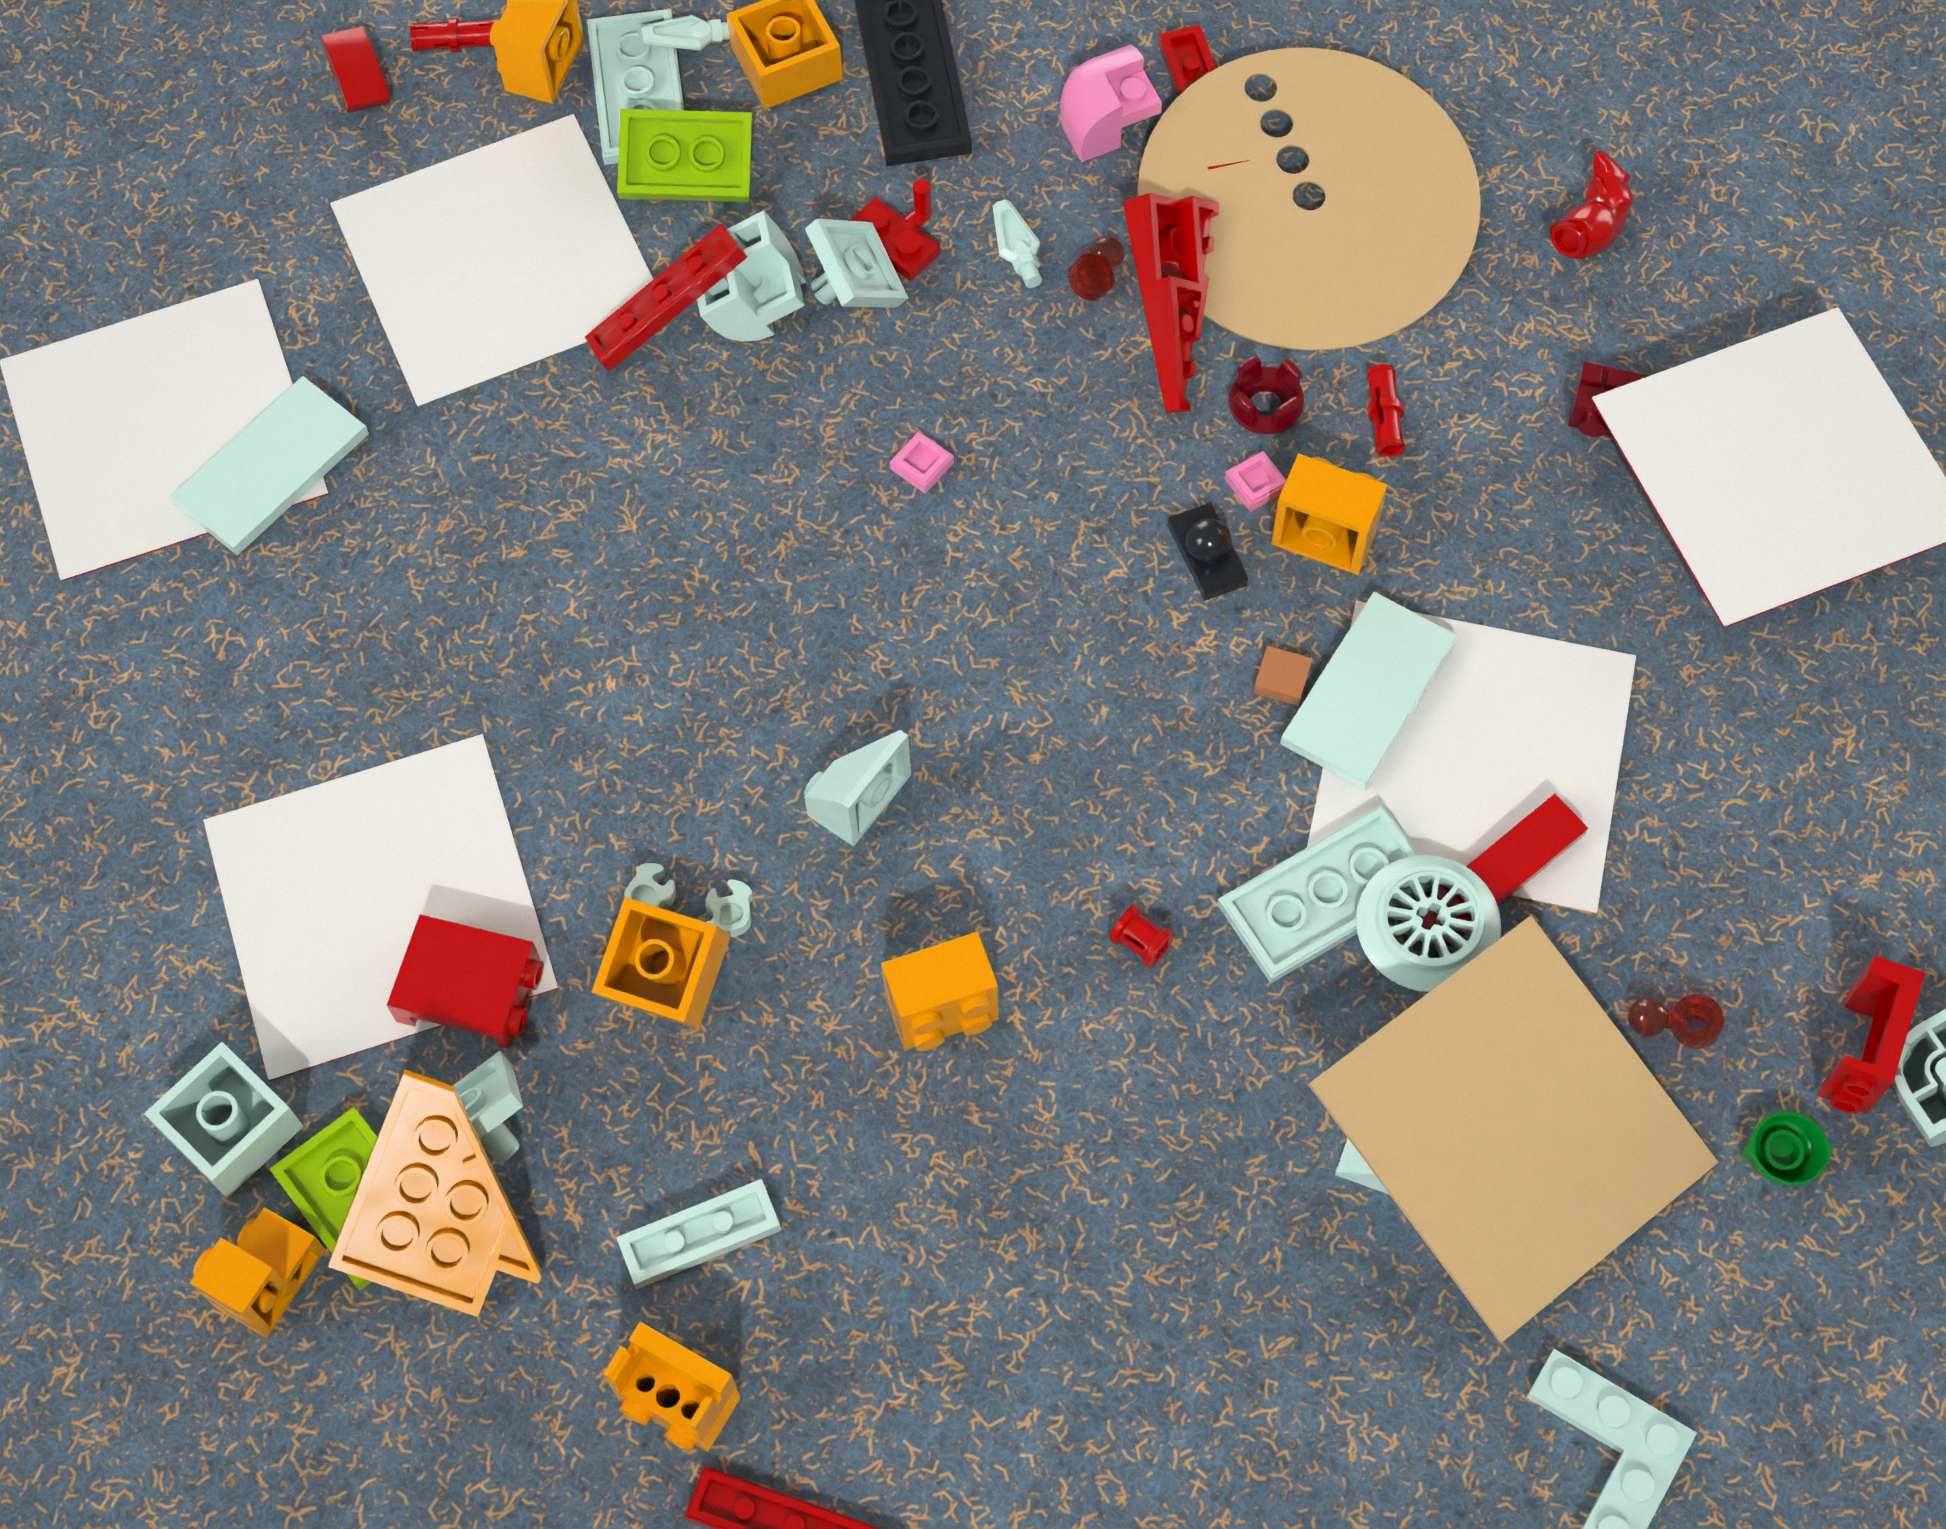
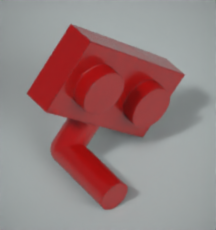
M919 179L914 182V209L904 218L875 197L849 220L873 223L894 269L910 282L940 255V245L919 230L932 215L931 186L925 179Z

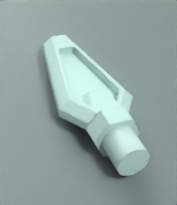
M693 15L639 27V39L641 44L701 50L708 44L730 40L727 22H721L720 19L706 22Z
M998 201L993 205V215L999 256L1013 264L1015 272L1022 276L1026 287L1034 288L1042 282L1038 271L1040 263L1036 256L1040 247V241L1010 201Z

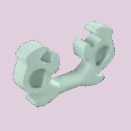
M647 863L636 867V876L626 888L624 897L659 908L671 906L676 896V886L673 879L669 880L664 886L656 882L665 877L663 866L656 863ZM730 879L727 884L732 895L719 898L716 889L712 888L707 894L705 907L707 913L713 917L707 923L720 927L731 934V937H736L745 933L750 928V903L754 897L748 885L741 881Z

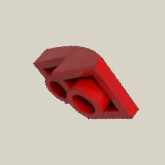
M363 26L321 35V41L333 79L336 78L347 113L389 104L390 96Z

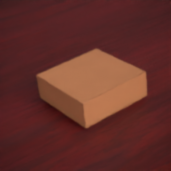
M1267 646L1253 693L1299 706L1313 658Z

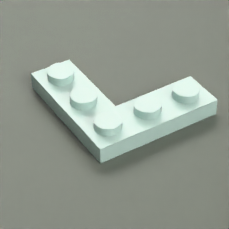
M1553 1349L1529 1391L1527 1398L1621 1453L1581 1529H1647L1697 1432Z

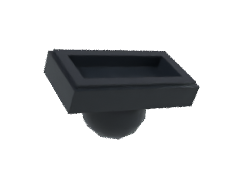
M1211 502L1168 517L1167 526L1204 601L1247 586L1248 577L1232 546L1230 530L1219 520Z

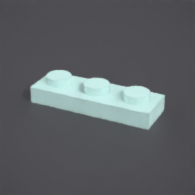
M760 1179L616 1238L637 1290L782 1230L764 1183Z

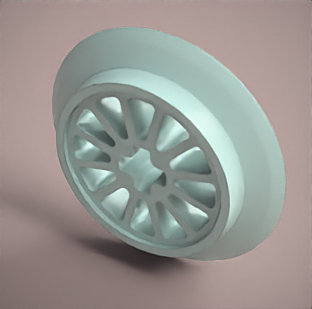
M1410 856L1385 866L1368 882L1361 894L1357 907V933L1361 946L1370 962L1391 981L1417 991L1430 992L1495 943L1501 936L1499 909L1487 885L1466 866L1440 856ZM1421 882H1430L1432 884L1430 898L1425 896L1420 884ZM1439 884L1451 889L1442 900L1437 899ZM1407 886L1411 887L1416 901L1401 890ZM1455 895H1459L1465 902L1453 907H1447ZM1391 900H1396L1406 909L1391 907L1389 903ZM1428 911L1438 914L1436 922L1440 924H1434L1431 930L1421 927L1423 919L1420 916L1425 917ZM1469 913L1472 922L1453 917ZM1388 918L1406 922L1391 927L1388 924ZM1453 930L1469 933V940L1463 939ZM1408 932L1412 935L1404 945H1400L1395 939L1396 936ZM1444 939L1459 950L1453 954L1449 953ZM1416 941L1422 942L1421 956L1408 951ZM1430 943L1435 944L1440 958L1428 957Z

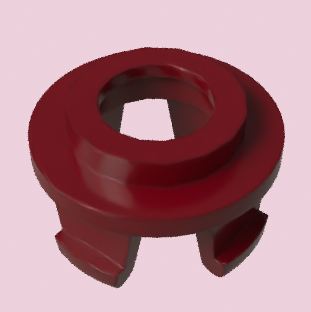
M1257 356L1247 359L1238 367L1237 372L1239 375L1233 383L1229 394V408L1234 419L1245 429L1258 434H1277L1291 428L1299 420L1304 407V393L1300 386V379L1302 378L1300 369L1289 359H1285L1279 369L1262 367L1261 361ZM1259 392H1270L1280 398L1282 405L1276 409L1273 416H1263L1257 414V408L1250 399Z

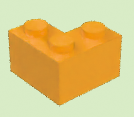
M264 1207L257 1218L249 1219L243 1226L237 1238L238 1246L220 1237L214 1248H208L201 1254L194 1266V1277L190 1284L216 1309L267 1338L326 1249L314 1235Z

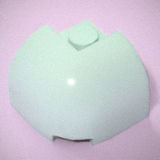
M763 210L728 228L748 258L697 299L701 318L714 331L727 339L743 342L758 341L775 335L774 321L805 306L800 285L806 283L799 260L786 236Z
M1946 1009L1916 1025L1908 1032L1895 1079L1892 1083L1899 1102L1930 1147L1946 1143Z

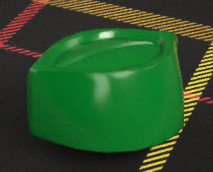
M1782 1111L1763 1118L1755 1128L1740 1155L1742 1159L1747 1161L1763 1177L1779 1185L1794 1187L1812 1182L1821 1175L1830 1160L1833 1148L1822 1129L1811 1118L1796 1112Z

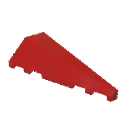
M1147 193L1123 201L1165 412L1190 411V403L1185 401L1187 380L1195 376L1196 364L1190 361L1193 342L1201 337L1209 278L1204 275L1206 254L1213 251L1215 239L1209 236L1211 219L1219 215V203L1196 196L1176 200Z

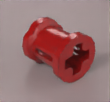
M1131 905L1116 922L1109 935V941L1114 945L1123 944L1143 958V965L1151 969L1166 953L1174 939L1175 933L1169 928L1165 930L1160 929L1140 915L1141 910L1139 907Z

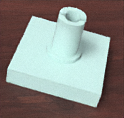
M816 219L805 228L825 270L821 276L811 282L812 290H818L822 286L814 294L821 303L831 304L838 297L843 307L895 308L909 299L872 222Z
M499 1051L453 1085L482 1146L497 1163L506 1161L519 1149V1140L503 1122L523 1107L513 1065Z

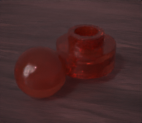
M1112 236L1099 237L1092 243L1089 253L1081 255L1069 267L1067 278L1075 294L1088 301H1097L1113 287L1114 274L1112 270L1117 269L1122 264L1125 255L1123 245L1118 239Z
M1700 994L1682 998L1675 1005L1674 1009L1666 1008L1664 1003L1657 998L1642 997L1634 1001L1630 1006L1628 1022L1631 1028L1641 1036L1652 1037L1660 1034L1664 1029H1671L1674 1037L1684 1046L1702 1049L1711 1046L1719 1038L1724 1025V1014L1716 1001ZM1691 1019L1699 1020L1703 1023L1705 1029L1701 1031L1692 1030L1688 1026L1687 1021Z

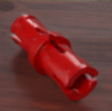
M448 18V22L411 23L410 41L412 50L415 52L432 49H450L452 53H459L462 48L494 47L490 43V32L496 19L459 21L458 18Z
M1379 364L1367 371L1371 403L1367 407L1369 420L1374 425L1375 452L1380 457L1398 456L1405 451L1401 418L1404 416V404L1398 399L1396 369H1393L1392 365Z

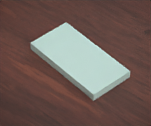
M671 9L587 19L604 165L618 163L620 109L684 110L677 49L641 44L639 39V27L673 19Z
M302 376L172 493L170 497L177 507L234 554L239 555L369 435L366 425Z
M1373 592L1283 733L1280 744L1356 786L1365 789L1455 644L1457 635L1390 599Z
M1382 804L1218 898L1217 905L1268 981L1273 983L1358 934L1356 927L1357 907L1361 894L1368 882L1377 872L1392 862L1410 856H1417L1418 854ZM1430 882L1420 883L1424 894L1431 891L1432 884ZM1407 886L1401 890L1416 900L1411 887ZM1391 900L1389 903L1391 907L1403 908L1396 900Z

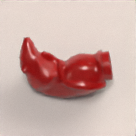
M1601 150L1594 153L1593 177L1588 185L1585 203L1567 212L1561 221L1553 224L1549 229L1555 249L1569 258L1585 259L1586 257H1594L1613 244L1621 234L1633 203L1632 192L1627 184L1631 177L1630 174L1623 171L1620 164Z

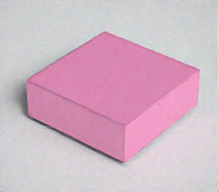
M918 431L890 461V469L926 494L954 464V455Z
M1264 451L1225 471L1224 477L1249 512L1280 496L1287 481Z

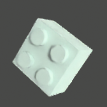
M223 1042L215 1047L144 1113L156 1128L226 1198L231 1196L304 1127L290 1107Z

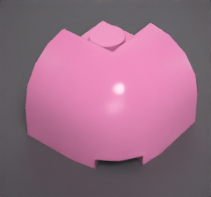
M1131 44L1087 60L1073 69L1062 89L1060 99L1062 127L1081 162L1121 148L1122 127L1158 115L1162 110V101L1144 71V58L1138 49Z

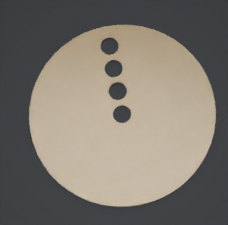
M1283 48L1267 50L1228 62L1191 84L1164 112L1152 131L1140 165L1137 188L1138 196L1153 193L1176 200L1196 196L1219 203V215L1211 219L1209 236L1215 239L1214 249L1206 254L1204 275L1209 278L1204 316L1238 336L1261 344L1285 349L1333 350L1354 347L1382 339L1415 323L1430 312L1458 281L1472 253L1480 223V188L1475 164L1465 140L1445 110L1423 89L1395 70L1355 54L1331 49ZM1257 75L1269 77L1276 84L1277 92L1275 96L1264 102L1251 99L1245 92V83L1248 79ZM1271 111L1284 112L1292 120V130L1286 136L1271 137L1261 128L1260 121L1262 117ZM1286 147L1300 148L1307 154L1309 164L1300 173H1287L1277 164L1276 157L1278 153ZM1245 161V162H1241V163H1237V164H1232V165H1228V166H1224V167H1220V168H1215V169L1208 170V167H1210V166H1216V165H1222V164H1228V163H1234V162ZM1303 183L1316 184L1323 190L1325 201L1321 207L1315 210H1304L1297 206L1293 200L1294 189Z

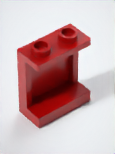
M419 914L388 999L387 1007L398 1023L415 1027L418 1019L495 1038L499 1047L510 1049L514 1036H520L526 1026L528 1007L525 1004L530 989L536 990L541 982L544 963L540 961L539 954L532 941Z
M1874 955L1850 987L1844 1004L1845 1008L1873 1018L1861 1059L1843 1056L1820 1085L1817 1096L1830 1100L1829 1104L1833 1108L1849 1114H1857L1859 1112L1867 1114L1894 1082L1925 976L1924 972Z

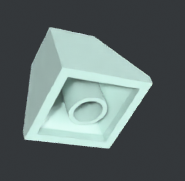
M901 730L896 731L834 760L824 773L821 771L817 772L811 778L804 791L807 815L852 846H855L911 776L908 735Z

